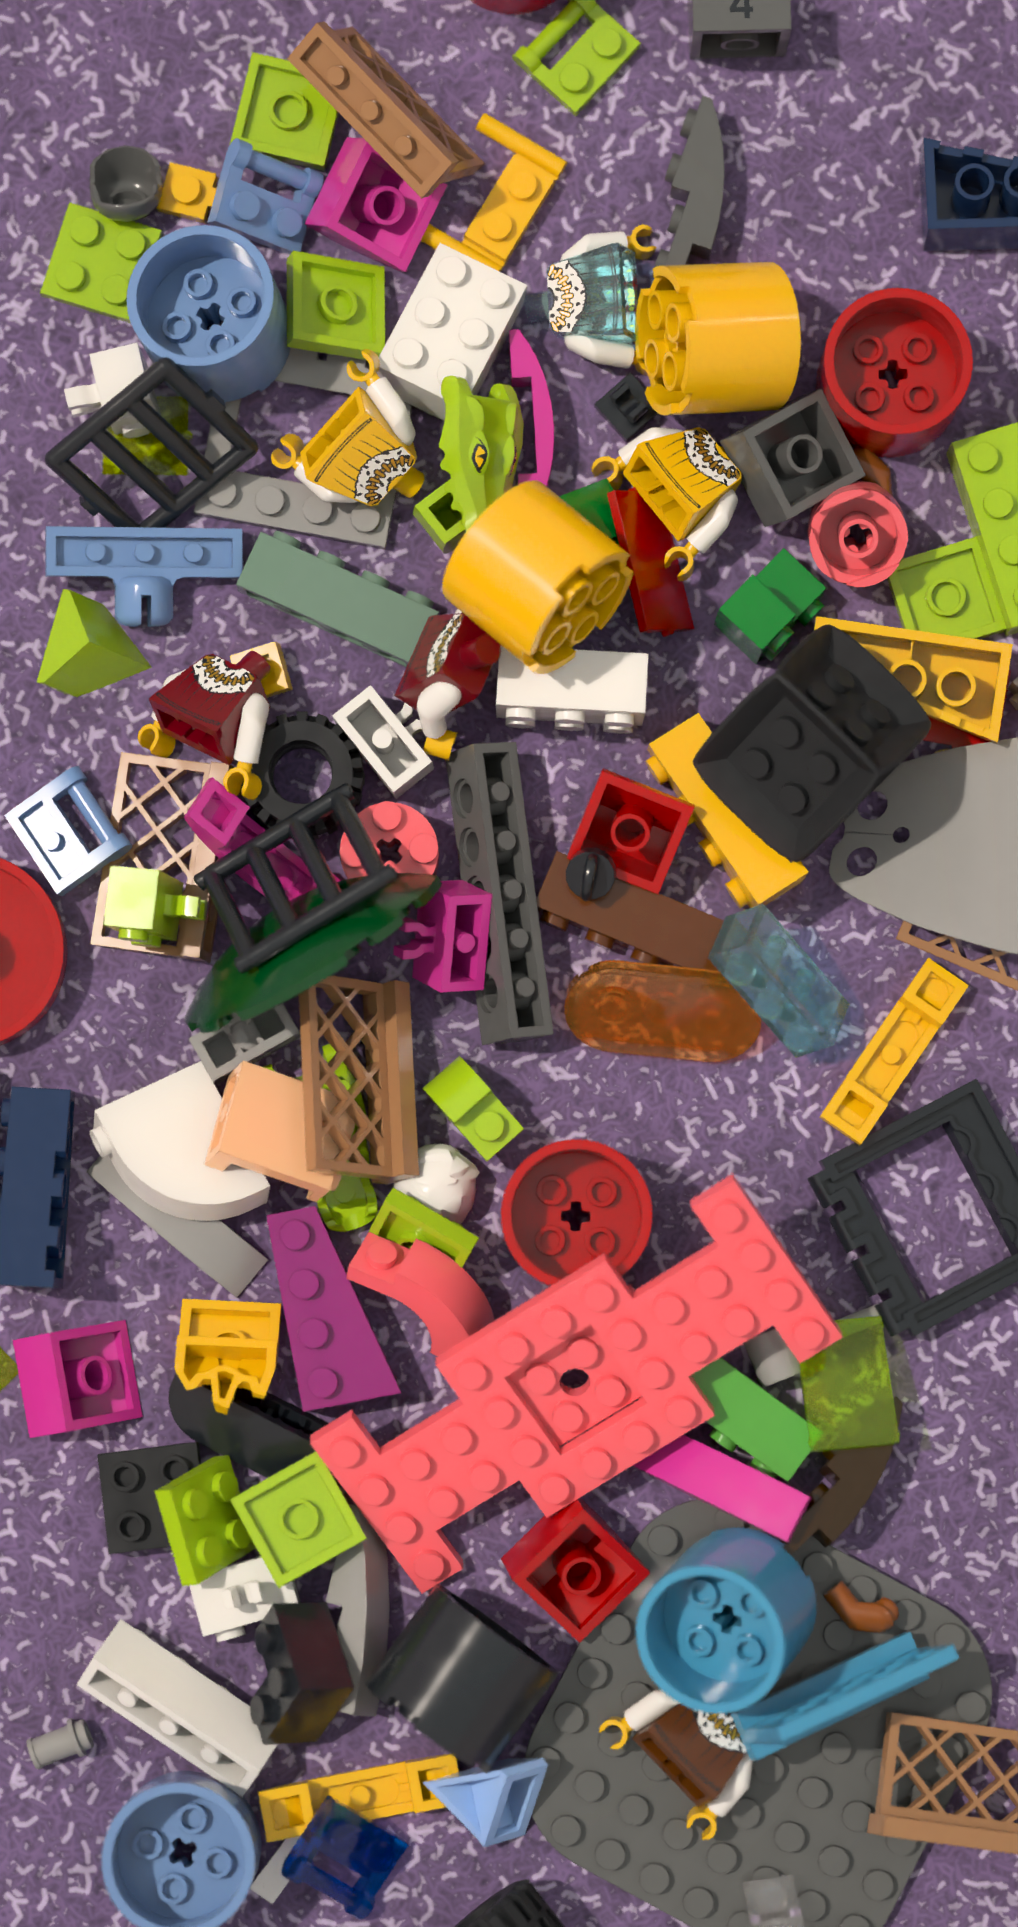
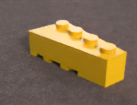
M816 616L814 630L823 625H832L856 640L915 697L928 717L989 742L998 743L1013 644Z
M697 713L651 742L647 749L651 757L645 760V763L660 786L668 781L679 799L695 804L687 826L695 823L704 837L698 843L704 856L713 868L721 863L731 880L725 883V887L740 909L748 905L752 913H755L802 883L809 872L801 861L790 863L787 858L781 856L764 843L702 780L693 765V759L712 732L700 714Z

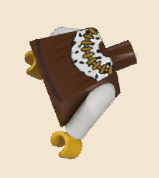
M661 1689L652 1691L626 1709L624 1718L619 1716L608 1718L600 1726L599 1733L609 1725L618 1726L622 1731L623 1737L620 1741L614 1743L610 1749H619L629 1740L631 1731H637L638 1733L632 1739L696 1804L687 1814V1829L692 1826L695 1819L706 1818L709 1820L710 1825L702 1832L701 1839L709 1840L716 1832V1818L718 1816L724 1817L748 1790L754 1760L750 1761L730 1713L697 1711L675 1701Z

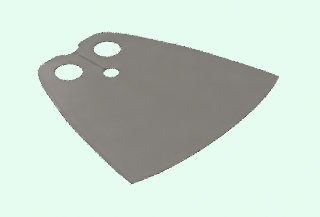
M1018 737L998 740V743L986 742L953 748L900 763L873 790L881 792L887 799V808L882 816L871 820L865 819L860 816L857 807L843 821L845 824L844 836L832 850L829 866L831 879L841 889L858 900L908 923L966 942L1018 955ZM902 827L907 828L910 832L908 840L904 843L895 842L893 839L895 830ZM857 848H870L877 856L875 868L863 876L853 875L847 868L848 856Z

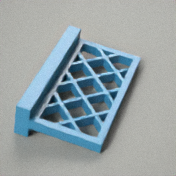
M903 1632L766 1696L747 1708L730 1714L750 1761L758 1760L930 1679L928 1673L959 1659L953 1644L917 1648L911 1632Z

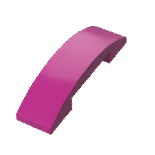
M519 329L509 330L512 387L531 386L536 473L518 474V485L536 480L548 487L554 451V421L549 390L541 366L528 341Z
M213 777L207 780L184 816V819L195 834L219 859L266 831L246 815L250 807L237 796L229 793ZM284 844L266 853L289 900L317 888L304 861ZM250 864L235 872L250 886L264 895ZM333 874V876H334V878H335V880H336L337 882H338V881H341L339 878H337V877Z

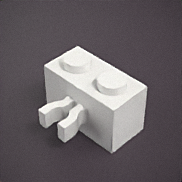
M138 343L89 354L96 383L64 389L68 409L71 410L73 417L99 410L149 368ZM153 390L143 399L160 414L155 390ZM126 412L111 425L115 435L123 433L126 438L140 437L150 433L129 412Z
M370 685L333 714L332 717L335 723H338L344 730L346 736L356 745L361 756L397 799L434 770L431 759L413 738L416 733L423 732L420 720L416 719L409 726H403L413 716L414 708L404 703L403 709L399 713L394 714Z
M261 1556L230 1564L200 1584L189 1585L202 1635L204 1637L215 1633L217 1642L246 1634L244 1625L263 1620L273 1604L301 1603L295 1580L278 1588Z

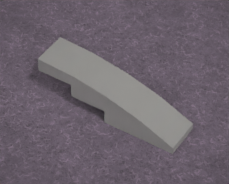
M349 1504L367 1539L336 1556L326 1598L327 1603L342 1606L337 1635L345 1660L348 1661L347 1666L354 1684V1689L339 1711L354 1716H376L379 1698L370 1691L365 1682L387 1653L390 1614L388 1558L385 1543L358 1507Z

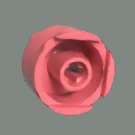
M855 481L850 485L837 489L826 499L813 506L808 522L809 545L816 565L831 579L857 588L868 587L884 581L894 573L906 551L908 530L901 507L888 491L876 483ZM859 524L861 529L870 528L865 532L866 541L857 544L853 537L845 539L850 534V527L852 525Z
M390 801L374 804L358 813L381 858L379 848L382 845L389 848L395 844L400 846L398 853L401 861L396 864L389 860L384 865L390 864L397 873L437 874L439 865L437 837L431 824L421 813L407 805ZM344 832L339 853L346 878L367 876Z

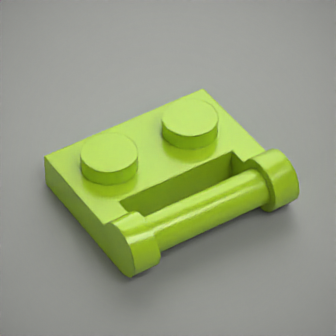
M568 0L569 3L529 46L525 47L522 45L512 56L513 61L575 117L633 56L641 45L635 37L605 12L595 0ZM582 16H585L593 25L549 70L542 64L541 60Z

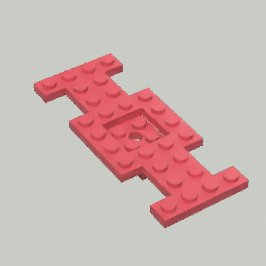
M731 1174L690 1200L691 1208L714 1239V1242L635 1290L631 1284L628 1286L604 1253L437 1356L436 1367L459 1399L379 1447L354 1411L350 1410L310 1435L312 1447L422 1594L463 1569V1559L440 1528L517 1481L522 1483L547 1518L715 1416L714 1407L691 1375L773 1325L799 1363L843 1338L841 1329L734 1174ZM570 1369H581L589 1376L587 1382L577 1388L565 1386L560 1379Z

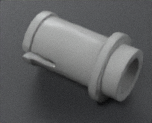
M73 1718L68 1719L67 1725L36 1738H29L26 1741L30 1758L37 1770L75 1754H78L79 1757H84L87 1754L86 1750L94 1747L93 1738L86 1721L82 1719L76 1722Z

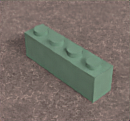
M275 531L273 536L260 532L236 583L240 593L407 667L428 617L439 615V611L432 609L434 602L431 599L413 591H408L406 596L388 589L390 585L388 580L364 570L361 576L343 569L346 564L345 561L325 551H319L316 557L299 549L301 542L283 532Z

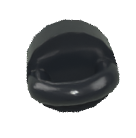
M596 847L577 851L571 857L566 869V881L569 888L577 896L581 897L583 901L604 896L612 888L616 877V865L612 857L604 850Z

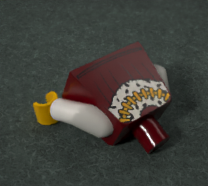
M458 608L455 614L432 615L428 617L394 695L418 711L423 733L427 736L423 751L428 755L448 761L457 733L447 730L445 716L478 697L493 663L497 662L501 653V644Z
M249 651L236 665L214 654L203 656L188 669L168 676L162 688L149 698L153 708L151 717L155 721L153 724H146L139 730L137 737L140 745L149 749L151 754L157 757L167 758L173 753L176 743L175 739L227 765H230L235 759L238 761L237 767L230 769L223 778L225 789L229 793L238 796L241 784L244 781L242 787L243 797L250 800L256 799L261 792L262 783L257 775L251 773L252 764H258L264 730L270 710V704L261 683L271 671L268 662L256 651Z

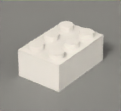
M439 243L379 356L380 368L377 372L380 378L386 377L404 402L445 421V402L441 394V384L444 377L453 375L466 379L472 394L477 395L509 334V330H511L523 307L527 285Z
M502 645L500 646L496 718H506V726L534 728L535 720L555 721L554 728L558 730L581 731L584 730V723L603 724L604 732L617 734L632 733L634 725L642 726L646 706L648 654L575 650V657L562 667L546 674H536Z

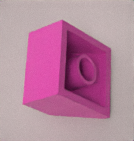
M346 137L304 225L361 255L401 272H406L446 190L447 184H439L429 197L421 198L364 138Z
M126 1320L13 1340L29 1438L143 1417Z

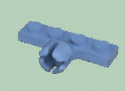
M45 527V577H105L111 579L115 586V618L119 624L138 627V625H141V598H147V627H159L168 624L173 619V586L177 579H239L242 572V529Z

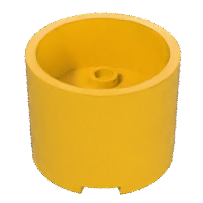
M774 262L662 265L654 267V280L651 287L641 289L635 319L636 360H644L645 369L651 386L646 387L644 394L651 407L658 414L664 416L772 411L782 408L790 398L796 383L801 350L798 306L791 282L784 270Z
M532 480L521 483L504 493L472 524L450 558L443 577L442 590L444 597L531 671L536 674H546L572 660L576 654L572 647L584 640L595 625L600 630L604 628L623 600L630 585L633 571L626 566L630 554L540 481Z

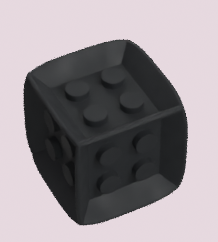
M823 625L801 641L783 659L775 673L762 681L736 706L701 746L693 759V765L709 789L754 834L781 856L790 861L799 862L810 856L922 742L930 731L931 721L915 697L872 654L837 627Z

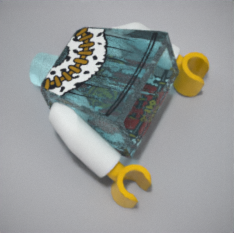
M639 225L633 230L631 236H626L623 231L584 235L562 254L560 261L547 267V291L530 293L525 296L524 306L528 320L532 323L549 320V328L553 335L564 340L570 351L594 363L621 368H629L634 364L640 374L648 376L644 361L636 360V351L631 344L636 342L635 319L638 303L636 259L646 260L650 258L657 248L656 246L642 247L637 243L636 238L651 236L652 228L648 225Z

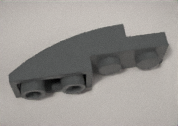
M702 96L698 110L688 109L680 136L688 138L683 154L673 153L664 181L672 183L670 197L685 202L686 205L676 204L667 232L675 234L670 251L660 250L654 267L662 265H687L691 254L709 260L723 201L724 153L714 104L711 98Z

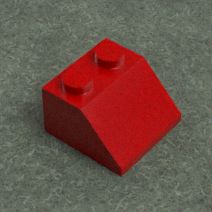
M603 768L572 839L567 859L570 860L577 851L584 848L596 847L604 850L612 857L616 865L615 878L659 894L695 804Z
M578 1498L547 1518L544 1515L501 1558L511 1579L579 1643L650 1574L649 1569L613 1529L581 1498Z

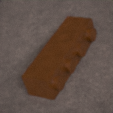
M556 851L536 899L537 909L542 913L539 919L540 922L564 932L567 931L569 924L587 931L586 941L612 951L614 943L632 950L631 960L657 970L660 962L678 969L675 978L692 986L703 988L705 981L711 984L716 983L739 926L662 894H655L615 878L612 888L604 896L583 901L581 897L577 896L569 888L566 881V869L570 860L567 859L566 854Z

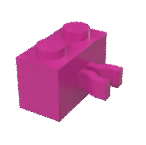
M464 880L441 881L442 885L425 906L418 908L417 921L406 917L402 919L403 925L399 930L414 932L416 936L415 939H411L406 945H394L393 955L402 960L414 959L412 978L440 993L484 990L492 894Z

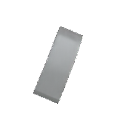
M108 1155L105 1157L99 1156L87 1170V1173L236 1298L268 1262L264 1255L221 1220L197 1221L183 1219L164 1213L147 1204L122 1180Z

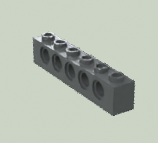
M516 742L471 744L451 752L449 761L446 760L461 880L492 894L484 990H475L482 1045L524 1042L553 1035L554 1033Z

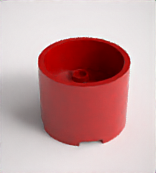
M887 288L878 290L859 298L848 306L838 317L829 333L817 370L816 390L821 388L850 445L854 448L862 447L868 449L878 457L892 458L918 452L942 435L953 420L971 380L973 355L968 334L962 322L948 306L937 298L914 289ZM885 371H892L894 379L899 380L896 388H889L887 380L883 379Z
M569 1139L551 1143L540 1148L518 1166L504 1192L501 1207V1225L505 1243L516 1263L533 1279L550 1287L604 1253L620 1276L625 1274L639 1259L648 1242L652 1227V1204L644 1179L636 1167L624 1155L599 1142ZM571 1203H579L581 1212L589 1213V1222H582L579 1231L570 1230V1223L561 1220V1213L568 1212L571 1208Z

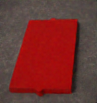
M636 487L628 490L608 492V501L619 546L630 554L626 566L633 571L629 589L640 633L661 632L662 636L666 637L674 634V632L695 629L684 583L677 579L681 571L678 558L674 559L671 565L665 569V555L668 550L675 547L672 533L637 492Z

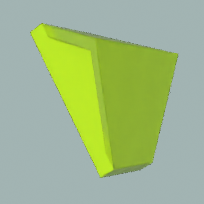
M62 590L37 683L61 693L79 697L152 668L104 604L74 591Z

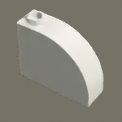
M201 1061L95 1110L94 1129L90 1130V1136L97 1152L101 1157L109 1156L126 1185L150 1206L183 1219L214 1221L241 1215L267 1203L270 1185L264 1174L232 1163L224 1171L204 1165L222 1097Z

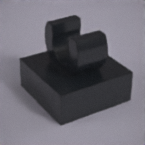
M631 372L594 404V408L625 442L629 441L658 415L644 394L646 389Z

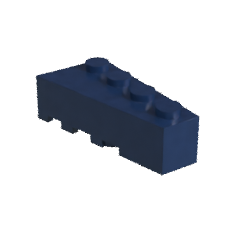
M923 138L919 157L923 251L1017 249L1018 156H1013L1012 160L983 154V149L964 146L963 150L940 145L941 141Z
M11 1087V1097H3L1 1126L8 1127L6 1147L0 1146V1176H3L2 1193L0 1196V1285L63 1289L75 1092L72 1090Z

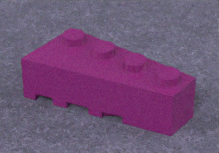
M312 1206L266 1215L303 1412L402 1393L352 1281L346 1279L347 1271L318 1207Z

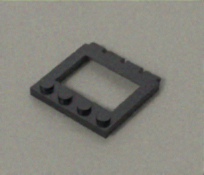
M977 1078L868 1135L861 1145L853 1143L818 1161L823 1170L807 1178L823 1209L838 1201L841 1203L844 1210L829 1217L828 1220L845 1252L848 1253L863 1245L867 1254L855 1259L851 1263L869 1297L885 1289L887 1290L890 1298L874 1307L890 1337L906 1329L911 1337L916 1336L1018 1281V1155ZM942 1125L1011 1256L925 1301L856 1170L865 1167L877 1158Z

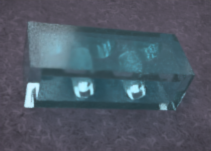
M764 904L726 916L708 959L795 1058L834 1046L850 1003Z

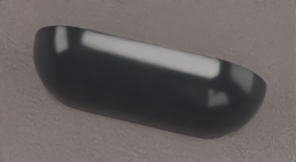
M176 1373L169 1389L170 1411L177 1425L187 1436L221 1455H229L231 1460L266 1478L316 1452L310 1444V1435L328 1425L327 1422L308 1412H303L302 1409L269 1392L266 1393L264 1399L253 1397L252 1392L248 1389L237 1388L228 1413L225 1415L215 1410L211 1384L186 1390ZM332 1474V1476H333L334 1480L336 1481L337 1485H339L340 1483H339L338 1480L335 1478V1476Z

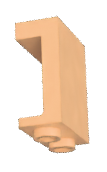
M242 1061L228 1075L204 1165L220 1171H224L231 1163L307 1189V1199L317 1202L329 1191H335L342 1175L311 1172L306 1169L303 1081ZM321 1088V1102L331 1112L339 1101L331 1091ZM344 1111L336 1122L350 1139L355 1123L348 1113ZM327 1133L323 1137L324 1159L334 1160L341 1150Z

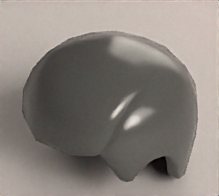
M124 145L105 150L93 159L90 164V196L94 207L98 209L101 215L116 221L130 222L149 216L159 204L162 196V177L158 160L144 148Z

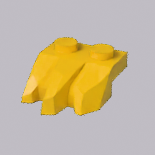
M182 1299L174 1370L186 1390L211 1384L215 1410L225 1415L228 1413L237 1388L248 1389L252 1392L253 1397L264 1399L277 1367L281 1304Z

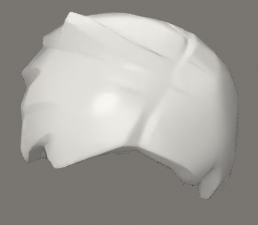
M428 1144L418 1148L419 1176L394 1182L393 1188L407 1196L416 1198L424 1206L448 1220L461 1224L473 1207L476 1194V1178L480 1172L475 1164L451 1145Z

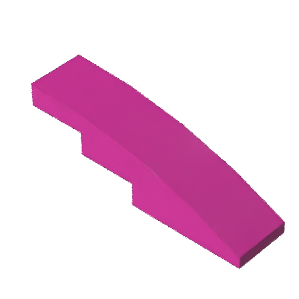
M684 1434L632 1466L788 1544L811 1500L810 1496Z

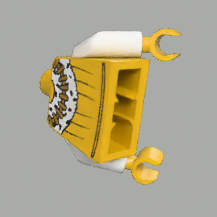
M364 349L361 353L369 363V372H361L354 361L350 360L347 363V373L355 381H365L368 386L366 391L358 386L306 446L299 436L295 434L284 435L280 442L290 450L291 457L279 448H276L271 453V461L276 467L287 469L292 466L295 469V477L325 502L355 503L359 501L368 506L378 505L392 488L405 497L411 498L417 494L424 482V474L413 467L417 459L413 444L416 431L406 405L388 379L378 376L377 372L380 368L378 355L372 350Z
M653 427L647 429L618 450L620 456L614 459L609 456L597 458L593 463L592 473L596 477L605 470H612L613 474L607 480L614 490H618L623 483L621 472L624 471L623 475L633 487H636L637 492L679 542L686 538L689 541L684 547L677 546L668 550L664 560L665 569L676 558L687 560V566L677 576L678 581H684L693 574V558L700 551L704 554L727 529L738 503L735 492L742 481V474L727 456L723 446L720 447L706 429L697 427L682 431L680 429Z

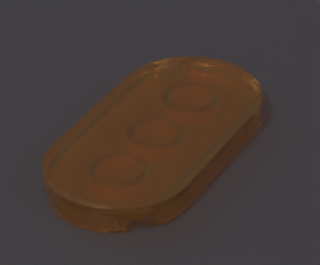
M620 960L600 961L588 966V971L583 972L579 977L577 974L570 981L564 1004L565 1019L572 1033L586 1045L607 1052L703 1062H721L733 1059L746 1052L756 1041L761 1029L762 1009L760 1000L755 992L753 995L752 991L746 987V982L736 975L718 970Z

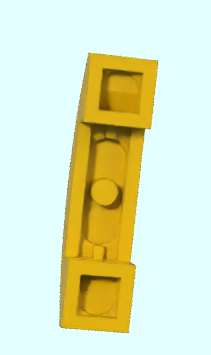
M928 957L848 1072L819 1118L858 1145H861L888 1106L889 1101L969 985Z
M452 1754L416 1758L316 1777L258 1791L267 1842L313 1834L317 1830L413 1811L419 1813L445 1808L446 1806L423 1782L457 1773L456 1757Z

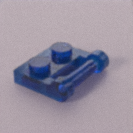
M328 1795L282 1865V1875L295 1884L304 1882L344 1905L346 1913L362 1920L372 1912L376 1894L409 1844L392 1831ZM320 1851L360 1874L361 1876L352 1887L313 1865V1859Z

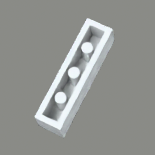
M120 1619L94 1655L77 1683V1686L241 1797L244 1796L278 1745H263L258 1726L251 1719L249 1705L232 1695L225 1687L216 1684L195 1670L182 1658L176 1657L148 1638L144 1632L133 1628L122 1619Z

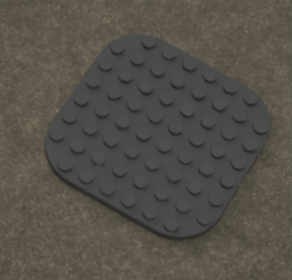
M697 1499L684 1502L664 1511L643 1528L630 1546L631 1551L649 1569L650 1574L578 1644L530 1736L525 1758H544L548 1764L532 1812V1817L545 1839L568 1860L691 1927H883L928 1843L867 1833L869 1813H875L887 1712L987 1726L992 1705V1684L988 1663L982 1648L970 1629L945 1607L831 1545L824 1548L814 1536H811L791 1556L801 1567L805 1576L810 1575L814 1586L817 1602L814 1628L805 1646L762 1698L903 1632H911L917 1648L953 1644L959 1659L928 1673L930 1679L761 1759L754 1760L748 1790L724 1817L718 1816L716 1818V1832L714 1836L709 1840H702L701 1834L710 1825L709 1820L697 1818L693 1821L692 1826L687 1829V1814L696 1804L632 1739L638 1732L632 1730L629 1740L621 1748L610 1749L614 1743L622 1739L621 1729L616 1725H609L600 1733L599 1729L608 1718L613 1716L624 1718L626 1709L652 1691L660 1689L643 1665L636 1639V1623L639 1609L650 1589L690 1546L710 1535L713 1531L725 1528H749L763 1533L766 1532ZM842 1580L859 1602L875 1603L883 1597L893 1600L898 1606L899 1617L893 1623V1627L883 1633L854 1631L844 1623L823 1595ZM900 1724L898 1747L909 1760L928 1743L915 1726ZM929 1729L934 1738L943 1732V1730ZM954 1733L940 1745L955 1767L975 1751L963 1733ZM975 1735L981 1741L982 1736ZM934 1751L914 1766V1769L928 1788L948 1773ZM897 1759L895 1770L901 1766ZM907 1773L893 1784L891 1806L907 1807L922 1795ZM954 1780L934 1796L944 1810L957 1787V1783ZM928 1802L919 1808L920 1810L934 1811Z

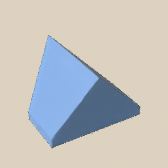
M510 1758L496 1761L487 1773L475 1767L426 1781L423 1784L479 1840L483 1847H487L525 1835L548 1764L544 1758Z

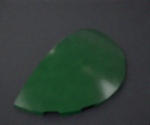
M398 873V879L389 884L385 889L244 974L240 973L235 966L234 958L238 956V953L232 943L215 962L199 986L185 1015V1023L191 1032L197 1028L202 1033L218 1031L233 1020L232 1013L234 1012L241 1020L245 1021L311 988L344 968L348 964V960L361 950L359 945L361 941L366 939L368 944L373 946L403 925L402 919L411 912L408 907L410 903L416 909L423 907L436 894L442 885L439 877L429 874ZM365 876L346 879L337 883L341 891ZM316 888L290 900L298 917L323 903L324 900ZM271 911L248 929L255 943H258L281 929L273 911Z

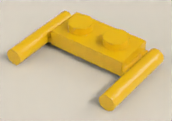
M484 113L477 123L475 130L516 153V155L514 154L465 232L462 242L431 224L428 225L421 241L435 250L439 243H442L501 272L568 162Z

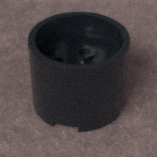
M436 1584L366 1680L365 1684L384 1704L389 1707L393 1704L397 1706V1711L414 1724V1728L471 1767L477 1763L479 1765L478 1768L487 1773L555 1680L558 1672L541 1656L483 1612L449 1589Z

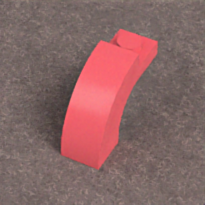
M368 1232L348 1266L346 1279L400 1301L422 1319L431 1336L430 1353L433 1355H441L495 1321L489 1301L475 1280L449 1256L417 1238L409 1249Z

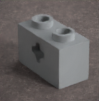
M281 1003L245 1021L241 1020L234 1012L232 1013L233 1020L220 1030L210 1033L199 1032L188 1039L211 1080L218 1085L228 1079V1075L242 1061L255 1064L299 1039L301 1034L285 1005Z

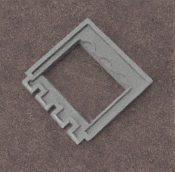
M291 348L282 371L274 380L352 394L358 386L365 391L368 386L365 381L358 382L349 377L347 363L350 360L354 361L358 370L363 373H368L369 368H366L367 360L328 354L325 361L318 359L319 352ZM242 398L225 402V411L236 422L238 421ZM404 402L409 416H411L412 405ZM210 425L204 457L213 464L232 449L233 445ZM235 471L195 503L194 514L386 549L396 490L392 488L379 504L374 506H368L359 501L355 503L325 502L303 483Z

